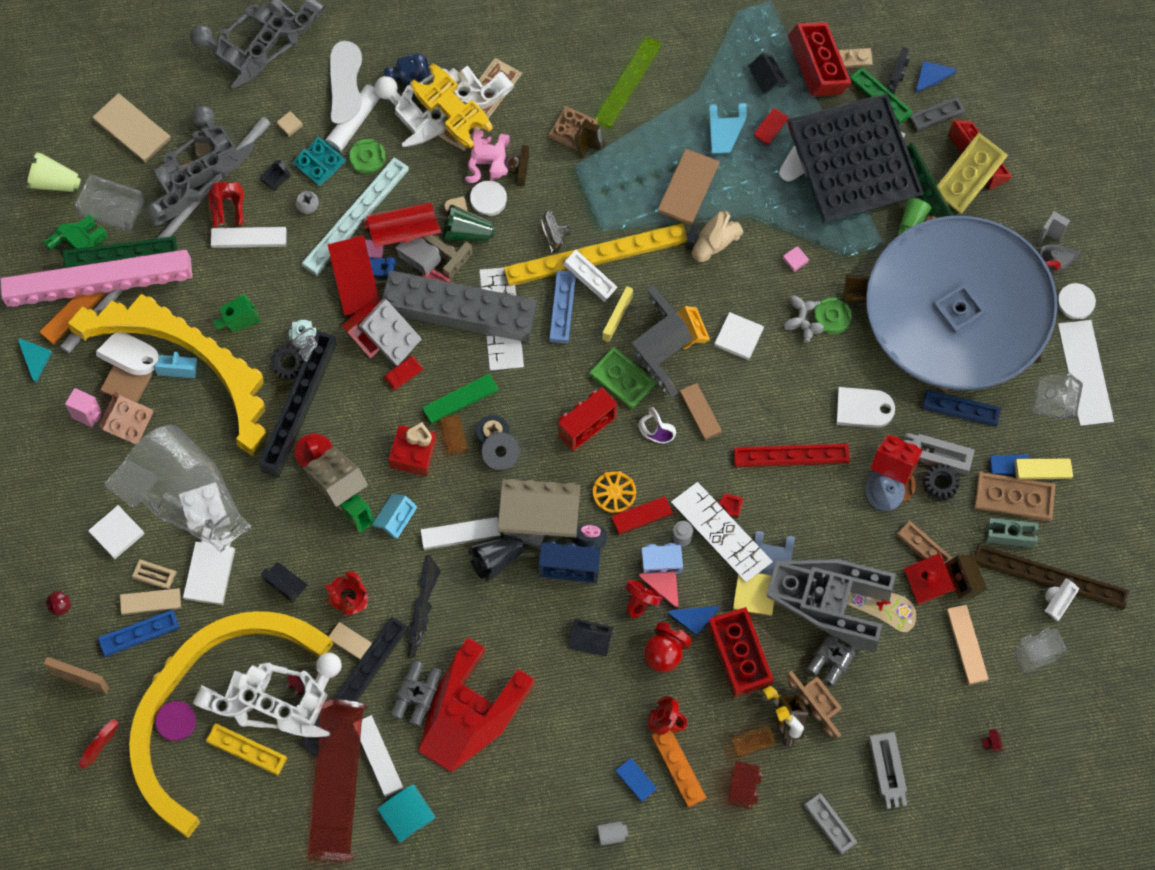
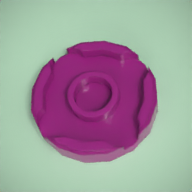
M172 701L165 704L159 710L156 716V727L165 739L182 741L193 733L196 727V716L188 704L181 701Z

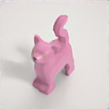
M474 131L472 139L474 146L468 162V168L474 175L465 177L467 182L475 183L481 177L480 170L475 164L491 165L489 168L490 181L508 174V169L505 167L504 162L506 159L505 147H508L510 141L509 135L500 134L496 145H490L491 137L481 139L484 131Z

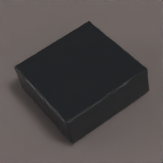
M691 226L686 249H693L698 236V226Z

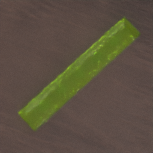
M649 36L645 37L595 117L599 124L609 129L612 128L662 47L661 42Z

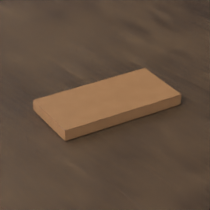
M685 149L658 208V212L692 225L720 161Z
M979 472L974 510L1051 522L1056 484Z

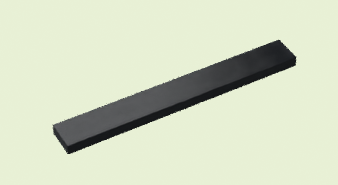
M393 616L389 619L314 725L329 732L330 735L306 737L300 745L303 749L318 758L408 630L407 625Z

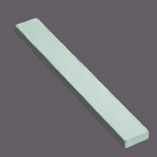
M394 157L302 262V266L317 276L331 260L327 244L350 239L363 224V220L367 219L366 216H369L409 171V167Z

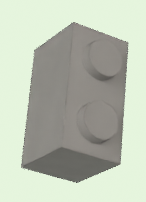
M422 237L414 238L411 242L403 243L402 241L396 247L400 259L426 276L441 261L438 248L433 244H427Z

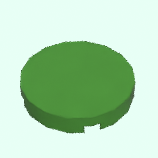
M363 139L357 141L352 149H350L349 161L357 172L372 174L383 167L385 163V150L375 140Z
M838 298L822 300L814 312L815 323L823 324V332L828 334H838L845 331L849 327L852 318L851 309L848 304L840 301Z

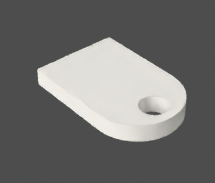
M114 333L96 351L97 357L134 375L149 374L155 370V363H158V353L155 348L127 333ZM148 361L151 364H144L143 362Z
M838 388L836 425L881 428L892 420L895 413V404L892 398L885 392L869 389ZM880 407H888L890 409V413H882L880 411Z

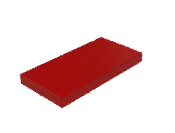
M364 235L327 244L344 316L354 315L369 301L374 306H377L380 299Z

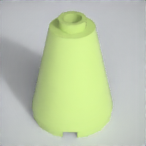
M36 153L34 157L37 158L36 163H32L28 176V188L70 192L79 188L81 179L78 178L76 172L42 153Z

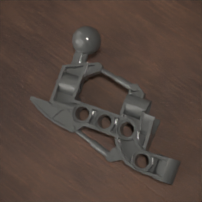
M272 0L269 6L261 3L259 7L256 5L247 7L245 12L228 29L224 28L221 30L219 41L213 38L212 31L205 25L195 26L191 30L190 40L197 47H208L216 52V60L239 74L231 85V89H236L257 77L275 57L283 54L291 47H296L298 36L303 35L309 30L315 20L322 14L325 6L317 0H305L298 12L294 13L282 1ZM249 17L262 25L263 28L244 52L229 42V32ZM305 19L307 22L301 24L298 20ZM277 22L281 23L282 26L274 27L273 24ZM265 36L272 38L270 41L263 40ZM280 37L287 38L289 42L267 59V55ZM254 50H259L261 54L254 55L252 52Z
M198 106L192 112V122L202 130L193 132V138L174 152H168L163 159L164 164L154 170L162 185L160 189L165 196L150 204L145 211L156 226L162 225L171 218L180 215L190 202H200L201 196L210 189L211 185L220 177H226L248 157L255 146L251 142L237 150L223 127L215 126L213 123L215 115L208 106ZM194 141L208 143L213 149V152L200 157L184 167L180 166L176 159V156ZM211 180V181L208 182L203 188H201L199 191L193 190L194 188H196V187H198V186L204 184L205 182Z

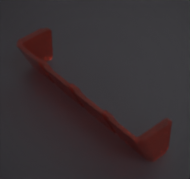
M331 699L322 706L320 728L329 732L330 735L319 737L308 847V859L310 861L348 863L354 860V855H350L362 715L363 711L367 710V705L364 703Z

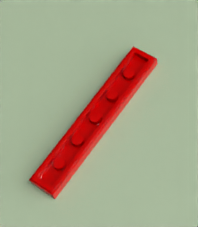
M848 443L733 448L734 468L849 464L850 462Z

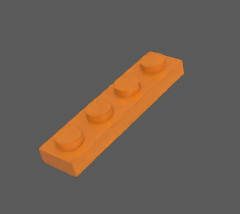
M669 730L660 736L653 734L652 739L687 807H692L706 800V796L673 732Z

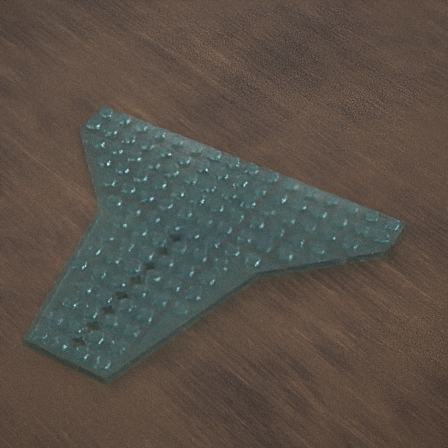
M772 0L737 12L696 93L575 165L576 173L600 231L685 223L659 213L658 208L674 175V172L669 171L671 167H678L685 149L720 161L694 222L710 221L719 211L724 210L729 212V219L754 217L846 256L882 245L883 241L869 211L823 224L805 173L789 182L779 175L780 168L795 146L787 123L769 146L753 137L755 131L773 108L789 116V119L822 110L816 96L811 97L788 35ZM761 53L773 54L789 84L784 88L775 87L768 94H763L748 65ZM739 104H746V120L731 153L727 154V156L724 154H712L709 105H717V118H738ZM655 172L660 173L659 179L651 175ZM637 178L643 179L642 184L635 183L634 181ZM619 184H625V190L618 188ZM603 189L609 190L608 195L606 196L604 193L601 194L600 192H602Z

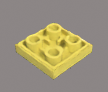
M758 573L746 582L738 574L733 610L747 607L749 613L772 616L774 601L766 596L772 576Z

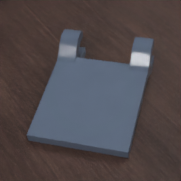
M756 531L754 542L773 561L760 571L759 574L772 576L776 561H791L795 537L787 536L785 547L763 544L764 532Z

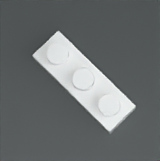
M577 250L563 263L569 271L604 302L617 288L614 283Z

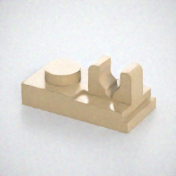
M871 48L838 50L846 69L872 68Z

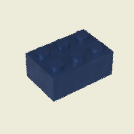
M553 541L541 543L539 577L597 583L601 549L591 545L577 547L576 544L572 543L558 545V543Z

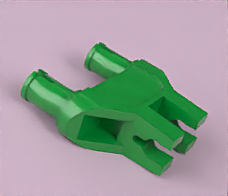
M88 215L78 223H66L57 226L55 233L43 241V244L49 251L62 241H66L73 249L94 247L103 243L108 238V235L101 226L89 235L88 233L97 225L94 222L95 220Z

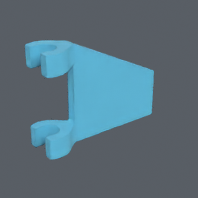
M739 104L738 118H717V105H709L712 154H730L746 120V104Z

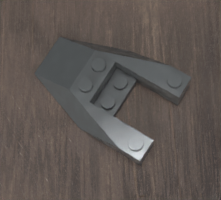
M839 559L776 561L766 596L829 634L857 648L876 652L883 624L844 615L850 592L890 602L896 574Z

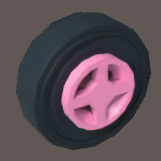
M598 525L577 526L576 537H573V542L579 547L591 545L600 549L607 544L608 533Z

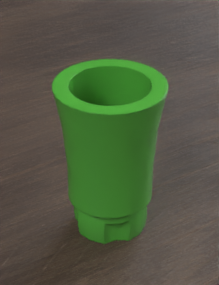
M908 198L897 236L913 226L924 222L931 210L930 205L920 199Z

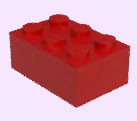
M603 387L598 391L594 390L586 401L577 403L573 411L569 414L565 413L559 418L558 436L574 452L616 419L617 403Z

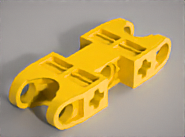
M431 64L428 69L432 73L434 81L430 85H424L413 80L410 86L418 100L430 113L437 107L448 118L444 128L458 142L467 148H471L474 146V142L469 137V130L472 127H479L489 132L493 129L492 124L484 111L472 99L467 104H464L454 94L458 90V84L446 71L435 64Z

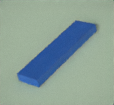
M170 610L98 637V641L104 657L179 630L180 627L174 611Z

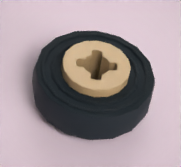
M498 415L485 416L476 426V437L481 445H483L485 438L492 433L506 432L510 434L508 422Z

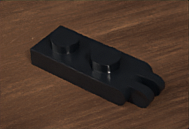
M905 47L901 49L889 86V91L894 95L899 81L903 82L906 71H903L904 66L908 67L910 56H907L909 49Z

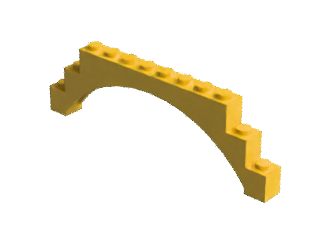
M141 294L128 310L122 303L118 302L117 304L111 300L99 316L92 309L87 310L82 306L68 322L70 331L84 341L88 337L102 334L138 333L162 338L189 350L204 361L217 374L226 387L233 401L239 422V436L236 438L237 446L253 456L266 440L265 429L256 423L265 412L264 402L258 396H254L264 384L262 373L255 368L251 369L248 367L243 359H237L232 356L228 349L220 348L212 338L204 337L197 328L188 326L181 317L176 318L168 308L157 305L152 297H146Z

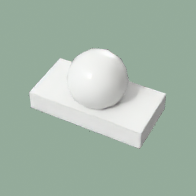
M1067 578L1060 588L1055 586L1049 588L1045 594L1046 601L1049 603L1045 612L1056 621H1059L1079 591V588Z

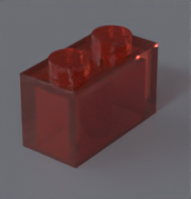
M735 762L727 805L752 809L753 804H757L759 792L755 790L756 785L761 784L762 779L759 765Z

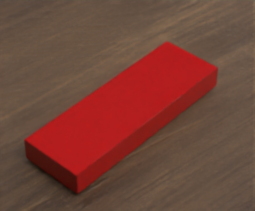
M666 496L613 515L611 519L618 535L672 516L673 512Z

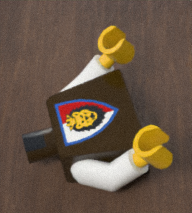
M769 686L763 690V693L768 700L774 697L773 702L778 706L776 710L777 729L783 737L782 744L792 747L795 744V739L804 738L808 711L799 696L778 695L772 686Z

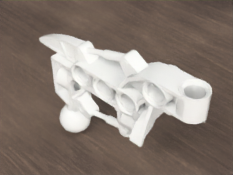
M468 66L460 72L454 68L449 72L447 69H443L458 84V90L454 94L464 104H467L472 99L481 109L492 106L514 88V84L503 72L497 74L483 87ZM433 75L423 79L420 83L426 85L433 81ZM383 76L376 81L374 89L377 96L382 99H389L396 106L395 114L413 133L411 137L402 143V147L424 143L444 132V122L448 118L438 107L431 113L428 110L423 113L412 101L413 90L410 85L406 87L402 96L397 93V83L391 77ZM460 91H466L468 95L460 96L458 93ZM491 93L493 94V97L486 98L484 94ZM437 113L441 117L439 119H433L431 115Z
M324 653L321 655L316 664L319 673L316 680L306 671H292L271 663L259 664V667L252 665L247 674L234 671L225 697L201 685L193 704L222 716L235 717L239 725L243 727L276 728L283 732L305 737L329 736V732L314 726L328 696L324 691L329 678L338 675L340 672L341 660L334 653ZM273 671L301 677L306 687V693L300 705L295 707L264 693ZM248 691H252L254 694L251 701H246L245 699ZM266 699H270L271 707L265 710L263 702ZM222 701H226L227 708L221 712L219 704ZM288 707L290 713L287 717L283 718L281 710ZM253 708L276 718L278 725L248 720V712L253 710Z

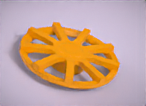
M620 471L606 472L595 481L593 497L601 509L611 513H619L627 510L635 501L636 487L633 480ZM609 476H617L615 484L612 483ZM604 478H606L609 483V486H606L600 482ZM620 478H625L627 482L619 486ZM631 484L633 491L623 490L624 487ZM597 486L605 489L606 492L596 494ZM622 495H632L631 501L628 502ZM607 496L608 498L602 505L598 501V497ZM620 499L626 506L618 509L617 500ZM610 500L614 501V510L606 508Z

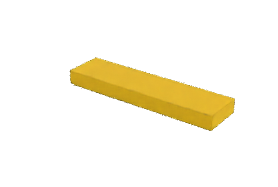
M216 723L206 739L208 744L277 776L287 760V756Z

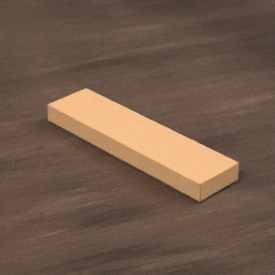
M967 605L947 609L968 685L988 681V675Z

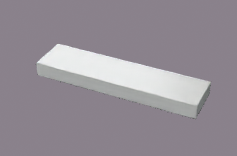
M286 227L211 228V247H286L287 230Z
M498 517L421 529L424 550L501 537L500 532H498Z
M372 715L353 723L384 796L386 797L402 790V783Z

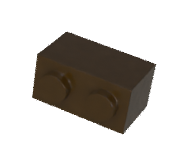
M973 554L957 555L945 563L959 599L974 598L988 590Z

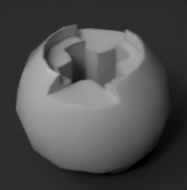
M303 191L297 195L295 204L301 213L311 214L317 210L319 200L313 192Z

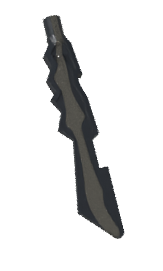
M427 555L419 584L423 588L420 598L416 599L413 615L414 625L410 627L407 656L415 658L417 648L423 642L422 635L427 631L426 623L429 622L427 614L432 609L428 600L441 572L430 555Z

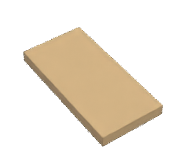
M119 93L93 116V120L144 163L171 140L169 134Z

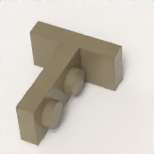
M435 234L423 236L425 242L436 246L440 257L448 262L443 268V273L449 280L473 254L472 245L468 242H465L457 252L453 246L444 244Z

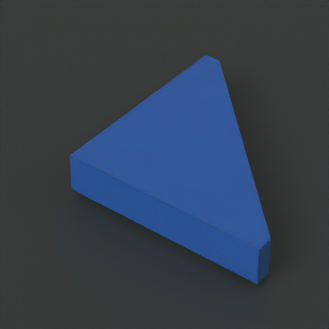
M924 61L916 93L943 81V79L951 75H955L956 69Z
M719 607L670 610L668 615L697 637L708 624L709 619L713 618L717 613Z

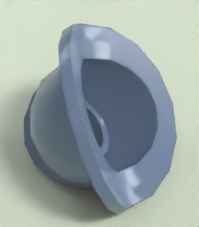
M873 472L866 483V497L876 509L883 511L893 510L903 501L905 494L904 484Z

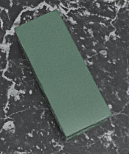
M990 518L986 526V531H989L986 536V543L1034 548L1038 542V536H1034V538L1023 536L1022 532H1031V534L1035 535L1036 531H1038L1039 523ZM990 528L1002 530V534L993 533V530H990ZM1008 530H1013L1016 536L1010 535Z

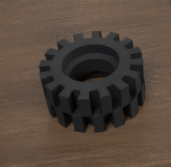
M285 344L279 346L277 350L272 352L273 356L270 357L272 359V362H270V366H273L272 371L284 379L296 378L306 354H303L304 351L296 345ZM286 354H291L295 358V365L291 369H286L282 365V358Z
M941 464L931 467L927 471L923 482V487L925 486L924 491L925 493L928 492L927 496L929 498L933 496L935 501L938 498L939 502H943V499L948 501L950 497L953 498L960 485L957 471L953 472V467L951 466L949 469L946 468V464L941 467ZM937 477H944L948 480L949 486L945 489H939L935 486L934 480Z

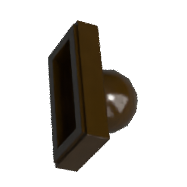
M522 145L520 157L511 156L505 163L510 173H518V186L523 187L526 182L529 161L528 145Z

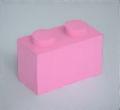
M74 388L65 405L72 419L93 427L94 423H97L101 418V409L95 397Z

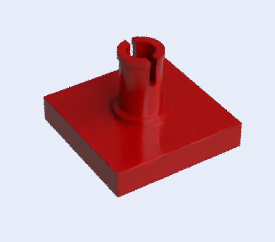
M940 553L904 568L919 605L956 590Z

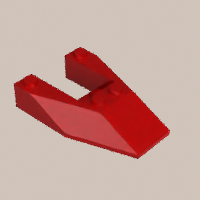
M469 637L455 655L437 687V693H435L432 700L431 709L418 752L451 773L504 732L535 686L534 678L517 669L494 704L465 686L464 684L485 655V647Z

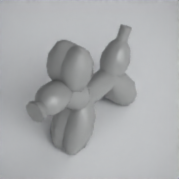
M792 295L790 296V303L799 310L798 318L786 321L784 328L786 330H794L801 327L805 330L803 334L804 342L810 343L813 334L823 332L824 326L821 323L810 324L805 320L806 313L815 308L816 305H819L820 301H807L804 303L802 299Z

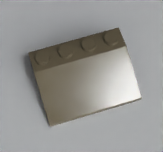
M503 479L498 532L576 537L580 485Z

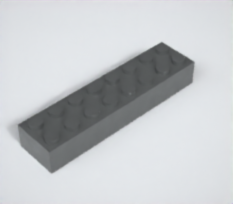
M391 270L383 295V299H387L403 318L528 343L537 311L536 299Z

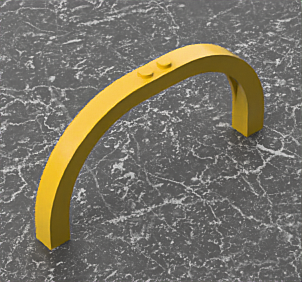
M246 612L222 618L207 625L189 638L173 657L170 656L166 660L164 669L153 677V683L144 694L132 723L130 733L132 770L143 796L162 820L186 838L190 837L200 821L195 815L167 795L159 785L152 768L150 737L160 708L192 665L205 652L223 641L234 637L250 634L274 635L298 644L317 658L324 653H328L333 646L332 639L310 624L295 617L274 612Z

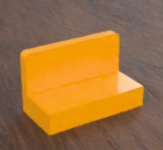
M684 306L676 312L686 324L692 340L684 345L682 349L689 348L695 342L706 343L710 340L697 307Z

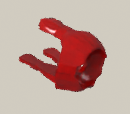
M215 182L211 185L207 197L209 199V209L212 213V228H217L218 224H224L222 198L233 202L235 207L236 226H241L244 222L242 213L244 191L237 182Z
M347 571L345 573L347 577H337L330 585L326 584L325 586L329 598L327 602L342 613L350 615L366 609L369 597L359 575L353 571ZM345 589H352L356 592V598L352 600L346 596V600H342L340 597L341 593Z

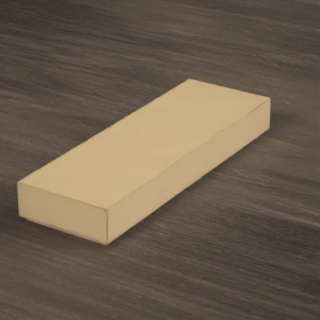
M180 589L120 595L121 614L123 616L181 609Z

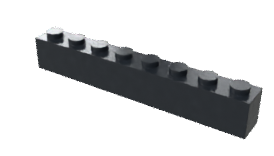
M317 330L259 462L261 472L277 478L280 477L337 346L335 336Z

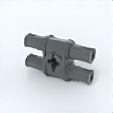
M831 634L823 637L819 648L813 653V660L806 669L810 676L816 677L824 664L831 667L823 680L824 684L829 687H833L840 675L846 673L847 667L855 659V652L858 649L849 643L845 646L838 643L840 639Z
M413 660L407 676L402 678L401 687L395 695L396 702L390 716L401 720L407 705L412 704L415 706L409 723L420 727L426 711L431 709L430 705L435 693H437L436 686L442 671L432 667L426 682L421 683L418 681L424 665L419 661ZM419 690L420 695L418 694L416 697H414L413 693Z

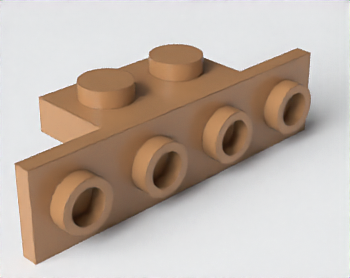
M792 671L786 675L788 685L793 690L796 689L798 691L800 700L805 706L808 705L811 708V714L815 720L821 721L825 726L823 728L825 733L830 738L837 739L840 737V732L829 718L841 710L842 707L817 676L806 686H803Z

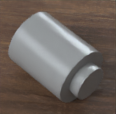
M680 521L675 524L672 540L676 545L685 547L690 544L693 533L691 524L686 521Z
M621 821L597 826L601 846L624 842L625 837H628L626 824L622 825Z

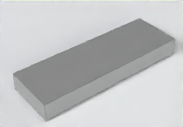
M821 793L804 804L806 810L840 855L857 844L856 839Z

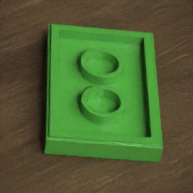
M615 347L589 372L591 378L631 410L657 384L656 380H653L651 376Z

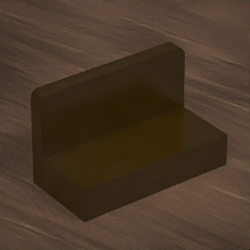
M584 120L574 137L579 157L584 158L589 147L603 152L606 146L601 127Z
M845 274L844 300L867 303L866 297L870 276Z

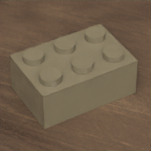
M336 447L327 450L324 455L312 460L304 467L312 484L335 507L368 486L360 469Z

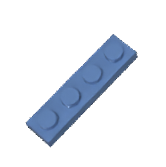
M557 270L550 342L569 343L576 276L569 271Z

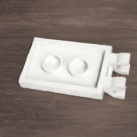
M204 528L202 543H195L183 598L184 600L223 606L235 549L230 547L232 536L231 532L223 531L221 543L213 542L212 530Z

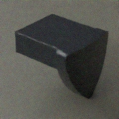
M276 160L260 179L264 184L276 191L291 176L283 161Z

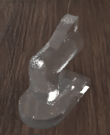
M311 327L304 329L291 341L294 346L300 349L298 353L305 361L308 360L312 351L317 347V342L314 338L316 332Z

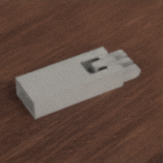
M905 433L904 438L907 440H903L904 442L915 444L923 450L919 462L932 466L941 464V467L946 464L948 469L950 466L953 467V472L956 470L957 473L968 475L975 449L921 434L917 436ZM923 445L930 448H934V452L930 453L928 452L929 448L923 449L921 447Z
M895 732L870 736L869 744L880 797H884L886 809L891 808L890 800H893L894 808L899 807L898 799H901L902 806H907L905 796L907 788ZM895 775L897 788H894L893 780L887 781V776Z

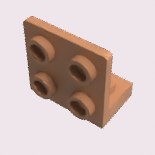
M115 391L99 427L106 432L137 445L154 411Z

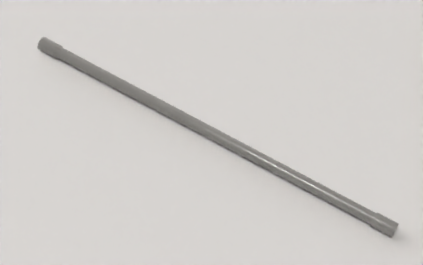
M262 117L236 149L239 150L254 142L269 127L270 122L265 117ZM211 180L207 181L201 188H203ZM209 190L201 196V201L208 195ZM201 201L190 202L188 207L180 215H177L157 238L171 237ZM119 289L109 292L93 311L99 316L111 300L115 301L123 290ZM72 333L60 347L69 354L80 342L81 338Z

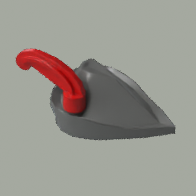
M1054 244L1045 245L1040 249V255L1051 274H1058L1064 271L1081 254L1079 251Z

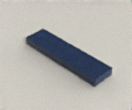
M926 390L922 410L997 427L1001 407Z

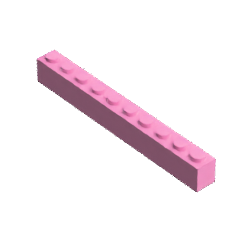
M187 250L5 277L1 278L2 299L7 307H17L28 303L36 304L41 301H55L56 299L74 298L80 295L88 296L94 293H108L119 289L128 290L132 287H147L158 283L166 284L171 281H185L192 278L191 258Z

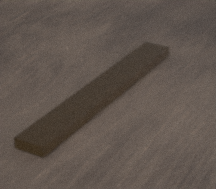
M980 544L977 545L974 558L978 566L1050 588L1054 586L1060 588L1067 578L1079 588L1076 596L1122 610L1126 607L1130 591L1128 589Z

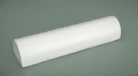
M365 85L360 92L362 107L357 116L348 122L338 123L327 137L325 142L329 146L341 152L378 102L380 97L377 96L374 87L371 85Z

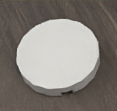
M494 181L478 183L470 194L471 206L480 215H497L505 208L507 202L506 191L499 183Z
M1068 284L1058 295L1059 310L1070 319H1084L1095 308L1096 299L1094 293L1083 284Z

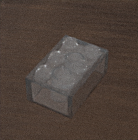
M90 174L75 203V207L79 216L86 217L90 215L97 222L130 232L143 206L144 198L140 190Z

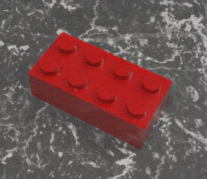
M827 22L797 23L788 34V39L811 97L841 95L851 84V80Z
M747 607L710 618L708 628L734 698L772 686L774 679Z

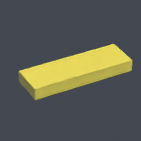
M627 286L603 331V341L610 342L633 297L632 288Z
M1016 459L1014 461L1017 479H1071L1073 477L1071 459Z

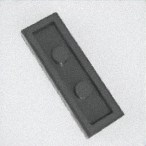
M957 96L916 112L908 119L915 132L918 133L964 115L966 110Z

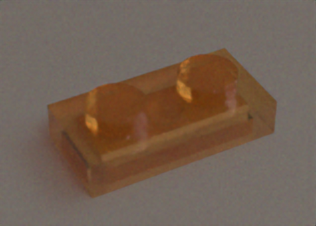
M456 414L440 418L449 455L467 452L468 446L460 415Z
M770 726L731 738L737 758L776 746Z

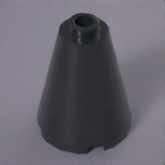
M512 536L473 545L469 548L468 554H472L473 559L470 562L480 579L485 578L484 582H488L522 555L525 545L521 538Z

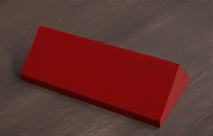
M954 120L948 136L959 151L963 153L980 132L972 121ZM1003 163L985 184L988 191L1012 178V175Z

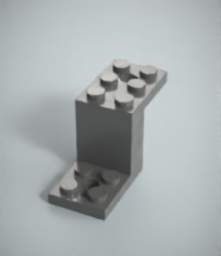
M651 285L647 288L650 294L648 299L652 303L654 310L658 314L660 313L663 318L632 342L635 348L633 353L642 367L648 370L647 372L651 378L657 381L663 393L666 394L668 392L673 397L678 392L670 377L659 364L690 342L692 337L686 324L655 286Z

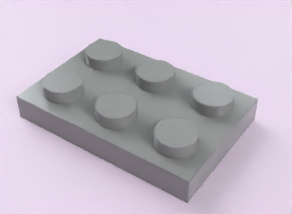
M382 299L359 325L361 330L394 366H398L422 339L387 299Z

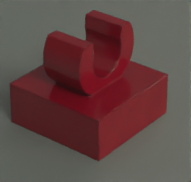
M290 674L287 677L289 682L286 688L289 689L293 686L296 688L293 696L300 695L303 691H306L300 676Z
M997 729L989 730L990 738L981 740L983 748L985 750L993 748L996 753L1004 752L1000 732Z

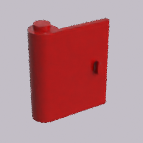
M432 202L366 216L367 220H363L365 230L370 232L375 247L403 241V243L411 242L414 238L441 233L435 218Z

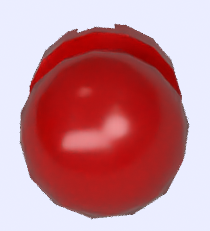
M665 622L657 623L654 628L656 635L650 638L645 644L644 649L645 662L650 669L658 673L675 670L681 663L683 657L682 649L687 650L692 640L682 630L679 629L677 633L670 629L671 625Z

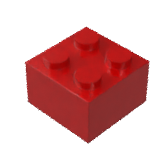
M398 425L389 457L390 468L428 476L437 443L436 433L430 432L432 439L428 446H420L418 443L410 444L406 440V433L411 427Z
M887 435L877 449L870 469L906 485L917 468L923 450L918 448L917 445L906 443L896 436Z

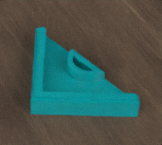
M19 338L18 342L33 381L37 383L52 355V351Z

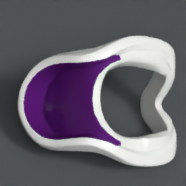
M650 407L648 409L649 414L645 415L638 423L641 434L658 443L672 441L676 435L675 427L671 424L662 423L654 407ZM652 416L657 424V429L654 433H650L644 424Z

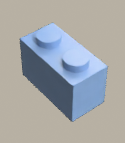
M668 543L665 546L649 544L642 547L643 573L675 571L676 574L682 573L681 545Z

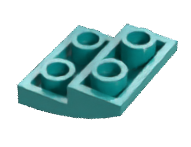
M318 136L307 150L303 149L292 163L320 186L343 165L346 159Z
M414 784L378 808V811L399 842H403L414 832L421 830L436 818Z

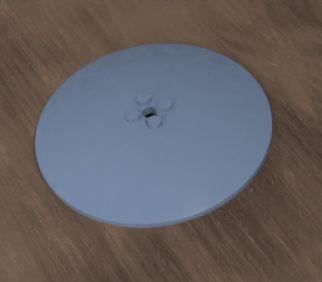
M947 216L931 219L913 226L896 237L881 253L875 263L869 279L866 297L868 319L872 332L886 355L898 367L920 381L953 390L984 389L1004 383L1022 373L1036 361L1045 349L1052 335L1057 316L1055 284L1048 266L1037 250L1013 230L991 220L971 216ZM962 305L965 311L958 312L955 310V307Z

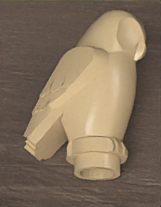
M719 211L700 232L699 239L692 249V256L697 262L709 260L711 255L723 250L733 240L737 241L743 235L742 227L738 222H728L730 218L729 212Z

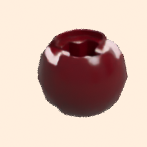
M55 591L47 597L46 606L49 612L56 616H61L69 611L71 602L68 595L61 591Z

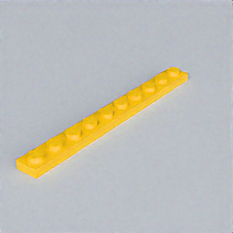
M682 223L576 250L595 266L687 243L688 238ZM575 250L504 267L508 286L557 275V270L569 271L563 263Z

